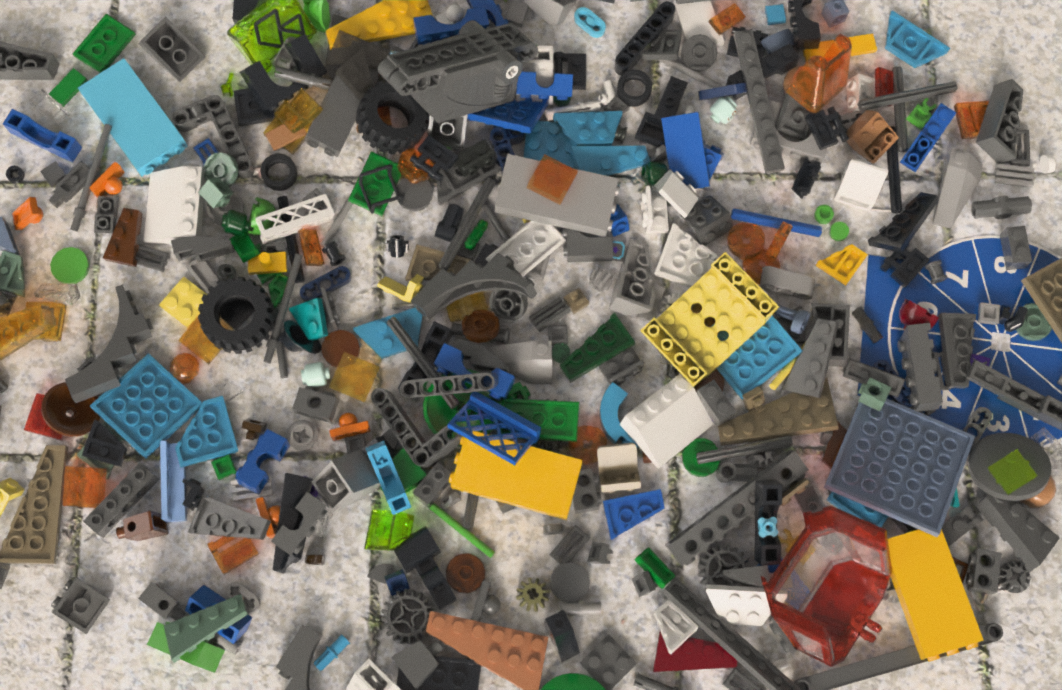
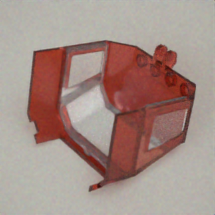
M833 506L824 507L822 511L803 513L804 530L768 583L765 577L761 576L771 616L792 642L795 649L833 667L845 660L859 636L871 643L876 640L873 633L864 629L865 626L877 633L881 632V625L871 620V617L884 598L892 568L886 529Z

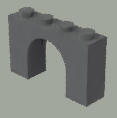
M563 228V237L567 241V245H563V256H567V262L612 261V237H587L579 231Z

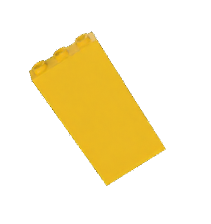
M472 431L477 437L484 436L481 432ZM462 436L460 440L462 449L460 453L457 452L454 464H457L455 472L452 471L449 477L452 489L567 520L582 460L531 446L514 466ZM503 439L504 445L514 444V441ZM499 440L489 441L493 446H500ZM516 449L506 450L507 454L513 457L517 455Z
M918 529L882 540L878 543L920 659L927 658L928 662L940 659L939 654L947 653V656L959 653V648L966 647L967 650L979 647L978 642L984 640L942 529L938 537Z

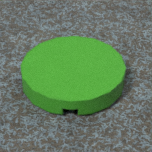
M69 247L63 248L53 256L50 267L53 276L63 284H77L87 276L90 264L84 252L78 248Z

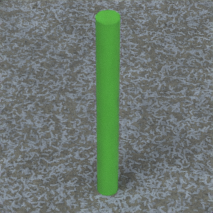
M435 503L431 505L429 509L489 558H492L495 551Z

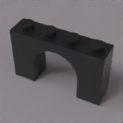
M305 34L285 44L296 64L298 72L314 73L315 76L324 78L323 75L328 73ZM260 61L240 71L241 76L263 111L267 109L272 111L279 107L278 103L284 100L287 102L295 97L293 95L295 92L299 91L301 93L309 88L308 85L293 82L287 87L277 85L270 79Z

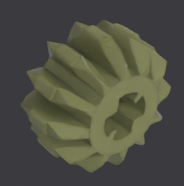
M528 578V585L524 581L521 582L524 589H516L518 593L522 594L516 596V600L524 599L519 606L524 607L525 604H528L526 611L529 612L531 606H534V611L538 612V604L541 608H545L542 600L549 602V598L543 595L549 594L550 590H542L546 583L543 582L539 586V578H536L535 584L532 583L531 578ZM535 590L538 598L534 597V600H531L530 595L527 594L529 591Z

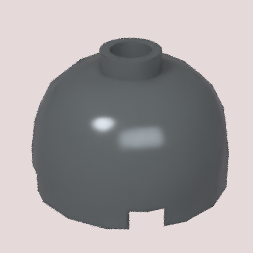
M494 290L490 295L489 306L499 320L512 323L520 319L527 311L528 297L512 291Z

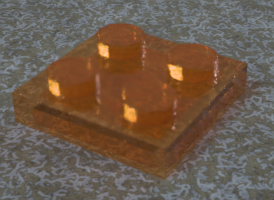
M544 154L527 185V189L561 205L578 171Z
M65 466L63 506L96 508L105 498L106 468Z

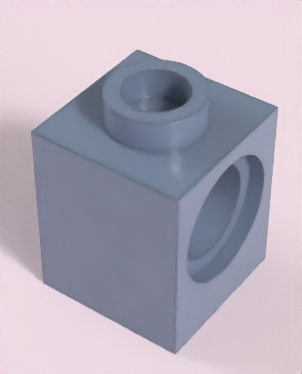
M831 0L825 3L821 14L828 27L831 28L846 21L849 9L844 0Z

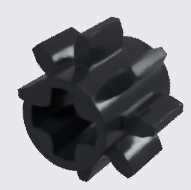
M393 235L390 237V240H387L386 252H390L391 257H403L404 252H408L409 241H404V236Z

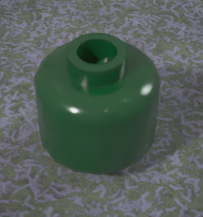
M650 161L643 166L641 179L644 180L646 185L655 186L668 172L667 166L664 163Z
M236 210L224 212L221 227H223L225 233L241 236L244 231L248 232L250 221L247 220L246 213Z

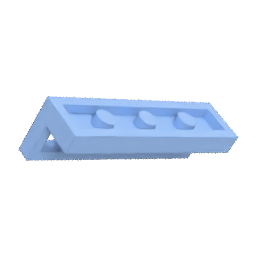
M165 440L160 441L161 519L167 523L187 521V508L182 505L186 498V485L182 483L183 479H186V467L180 468L175 450L177 443L169 444Z

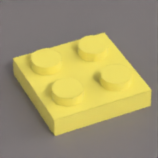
M183 277L159 306L190 329L198 320V315L200 314L198 307L199 304H203L201 298L206 293Z

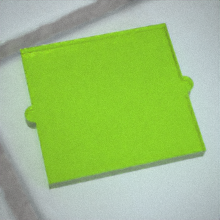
M1017 449L987 468L996 479V483L1000 484L1007 495L1038 476L1029 465V461L1025 460Z

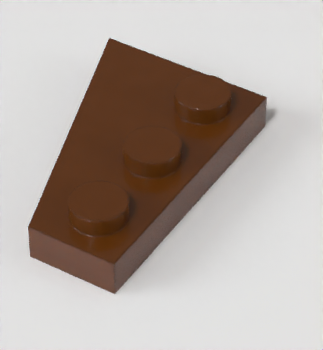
M123 208L103 255L104 260L137 267V261L135 260L136 252L139 250L137 239L141 232L142 213L139 210Z

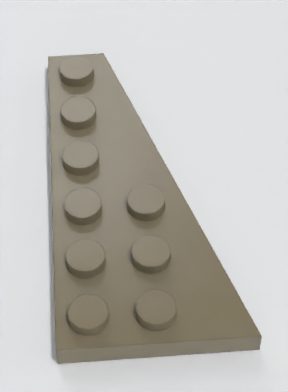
M1062 258L1025 277L1021 282L1062 343Z
M825 378L821 398L790 393L763 405L765 410L760 413L754 409L718 426L721 446L838 430L837 418L827 378Z
M46 445L37 464L35 475L29 482L27 493L22 498L12 520L10 531L3 540L0 551V563L56 564L68 452L66 445Z

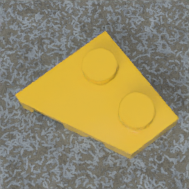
M851 244L843 250L837 251L823 260H819L815 266L846 286L868 254Z

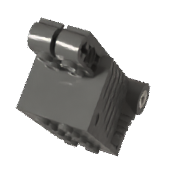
M472 20L462 26L458 36L424 45L421 44L413 49L387 55V59H384L379 64L378 72L401 96L411 95L437 123H441L514 101L518 77L523 70L522 63L533 60L538 53V47L512 23L493 28L487 27L485 29L477 21Z

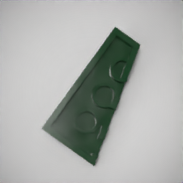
M614 312L605 324L603 323L591 337L589 336L584 341V344L579 349H576L560 364V369L571 383L634 346L635 341Z

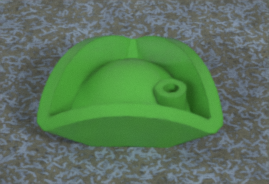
M303 0L304 14L307 22L314 29L326 33L330 25V11L327 0Z

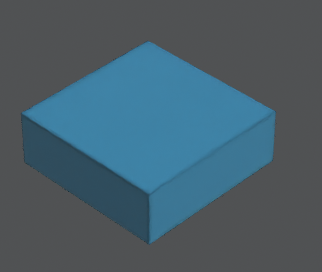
M783 4L765 6L767 25L786 23Z

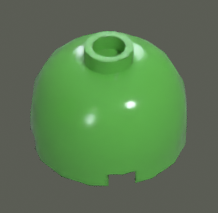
M256 197L255 200L258 203L252 206L249 217L251 229H248L247 233L261 236L255 218L274 212L276 209L270 201ZM268 219L261 221L265 230L272 228L275 223Z

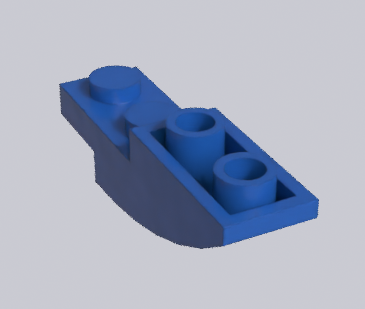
M940 103L900 163L916 172L956 112Z

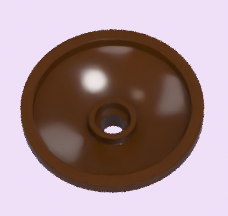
M66 382L57 384L47 391L42 400L41 412L43 419L51 429L65 436L85 435L90 432L94 419L100 421L101 417L90 407L98 399V396L96 395L75 403ZM66 413H70L72 417L67 416Z

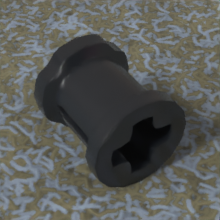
M335 241L328 243L322 248V252L330 259L331 266H337L346 259L345 255L341 254L337 248L338 244Z

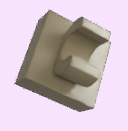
M580 288L563 297L564 302L570 307L573 315L587 307L590 303Z
M759 386L742 395L748 412L755 409L760 413L765 410L763 406L765 398L763 390Z

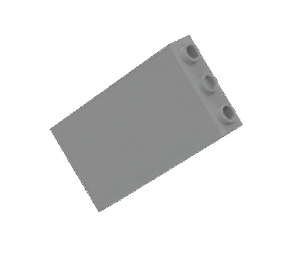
M507 154L495 205V213L605 237L607 231L611 232L613 220H610V216L615 213L617 203H614V197H618L620 186L617 185L618 178Z

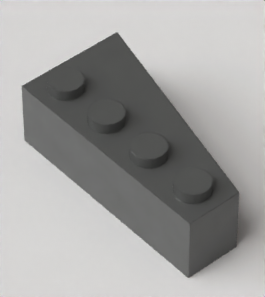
M0 41V80H54L59 62L53 54Z
M1013 79L994 85L976 143L998 164L1017 158V152L1014 151V148L1018 144L1019 138L1016 136V129L1020 127L1018 112L1022 109L1023 89Z
M930 323L907 325L897 343L898 351L902 353L903 357L901 360L902 368L906 370L907 374L906 386L910 387L911 390L910 403L914 405L915 412L937 410L943 402L939 377L934 375L937 371L936 359L932 358L933 339L928 337V331L931 330Z
M985 493L976 505L991 526H995L1000 532L1002 540L1004 542L1007 541L1013 548L1014 555L1017 558H1021L1028 572L1042 564L1060 539L1058 535L1017 501L1003 500Z

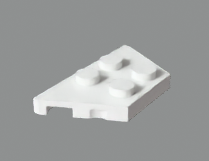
M706 584V592L717 615L727 624L762 626L785 596L784 589Z

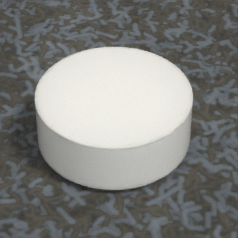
M1051 154L1042 155L1040 158L1041 171L1043 173L1053 172L1056 167L1054 157Z

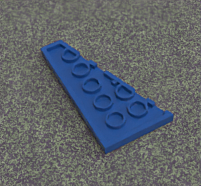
M514 98L512 102L468 114L467 119L530 134L546 110L549 99H542V102L532 101V98H525L522 101H517Z

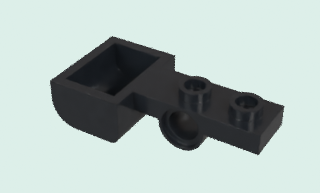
M673 76L670 77L655 114L645 112L635 139L655 147L663 144L666 147L661 118L676 115L688 82Z
M426 526L391 546L406 573L416 568L440 610L457 601L456 596L433 559L441 551Z

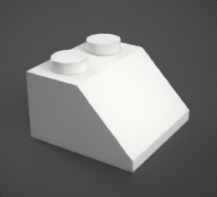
M670 169L655 184V187L685 218L699 199L695 195L697 190L691 184L687 186L683 182L685 178L678 171L674 173Z

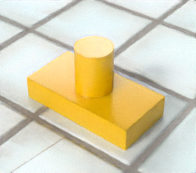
M262 252L248 260L249 275L287 272L286 252Z

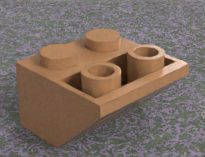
M866 110L847 129L849 140L846 142L858 154L871 164H874L899 137L879 112Z

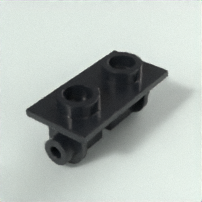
M808 158L804 159L791 188L801 199L811 192L814 184L812 178H816L819 170H821V163L819 161L811 163Z

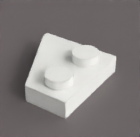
M669 599L655 611L656 621L670 654L698 630V625Z

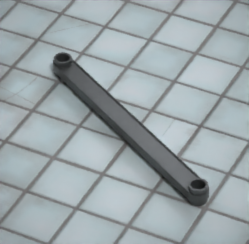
M996 623L980 626L979 629L984 641L978 642V646L1000 640L1003 636L1002 627ZM991 627L996 631L995 638L989 633ZM916 645L800 678L793 683L796 685L799 682L803 683L806 690H831L927 662L928 659L921 660ZM966 647L959 648V652L967 650ZM947 653L939 654L940 658L947 656Z

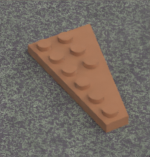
M433 611L429 612L426 633L456 649L464 656L466 655L474 662L499 677L511 682L519 689L539 690L548 642L547 636Z

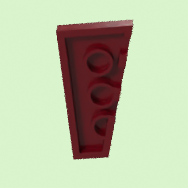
M659 632L653 672L736 668L738 661L718 643L691 637L670 654L663 636Z

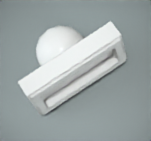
M468 2L460 5L453 4L445 12L436 15L435 19L443 24H455L465 17L467 9L471 8Z

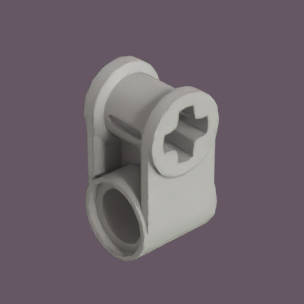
M289 37L284 41L273 59L272 66L274 68L277 65L290 70L295 69L296 64L285 47V44L294 40L295 37Z

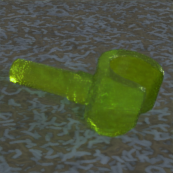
M229 73L227 82L221 85L223 96L225 93H229L230 97L233 96L231 85L233 73Z

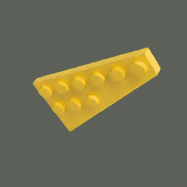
M383 0L327 29L326 37L329 48L332 50L351 46L352 42L364 44L415 34L414 17L432 15L428 0Z

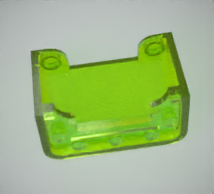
M265 0L227 31L231 41L250 65L260 61L267 73L271 71L272 62L270 60L275 57L280 48L259 45L254 23L274 9L278 10L281 25L295 15L301 14L305 35L308 40H311L313 35L317 33L298 0ZM273 14L258 25L260 39L262 42L280 44L275 14ZM297 18L284 28L301 31L299 19ZM282 32L284 41L289 37L297 38L301 36L299 34Z

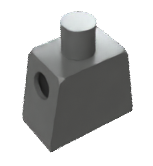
M151 582L138 598L164 619L170 616L176 621L183 618L186 614L178 607L180 602L157 583ZM163 601L169 603L167 609H164L162 607Z
M420 640L393 655L392 659L412 685L418 689L439 665L434 656L441 652L443 648L437 640H434L427 647Z

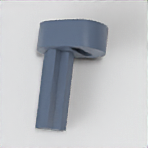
M778 305L779 308L774 314L792 320L791 331L802 334L808 324L810 312L803 309L795 311Z

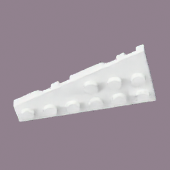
M673 223L654 275L687 287H692L711 269V264L719 256L703 244L701 245L692 239L691 235L684 233Z

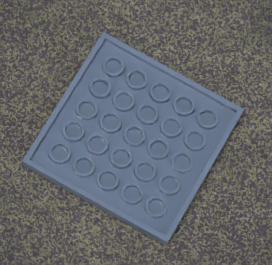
M886 399L880 411L859 402L824 488L938 537L975 436L920 412H915V410L889 399Z

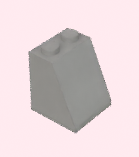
M362 450L331 460L311 481L332 514L374 492L380 486L375 470Z

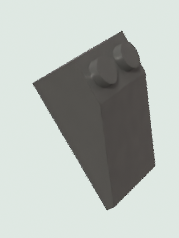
M167 17L160 21L139 42V45L179 82L205 58Z

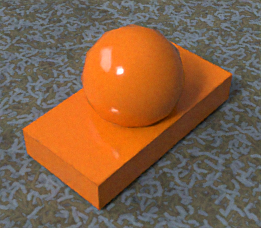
M114 162L89 189L97 198L105 192L112 195L118 194L123 189L122 181L119 178L125 172L117 162Z
M29 197L12 213L15 230H23L29 223H39L43 219L44 213L37 206L36 197Z
M353 413L342 414L339 418L340 427L329 430L333 441L371 431L368 421L358 423V419Z
M261 497L256 499V504L260 516L271 521L266 535L273 539L277 534L274 525L279 522L281 506L274 505L268 508L266 500Z

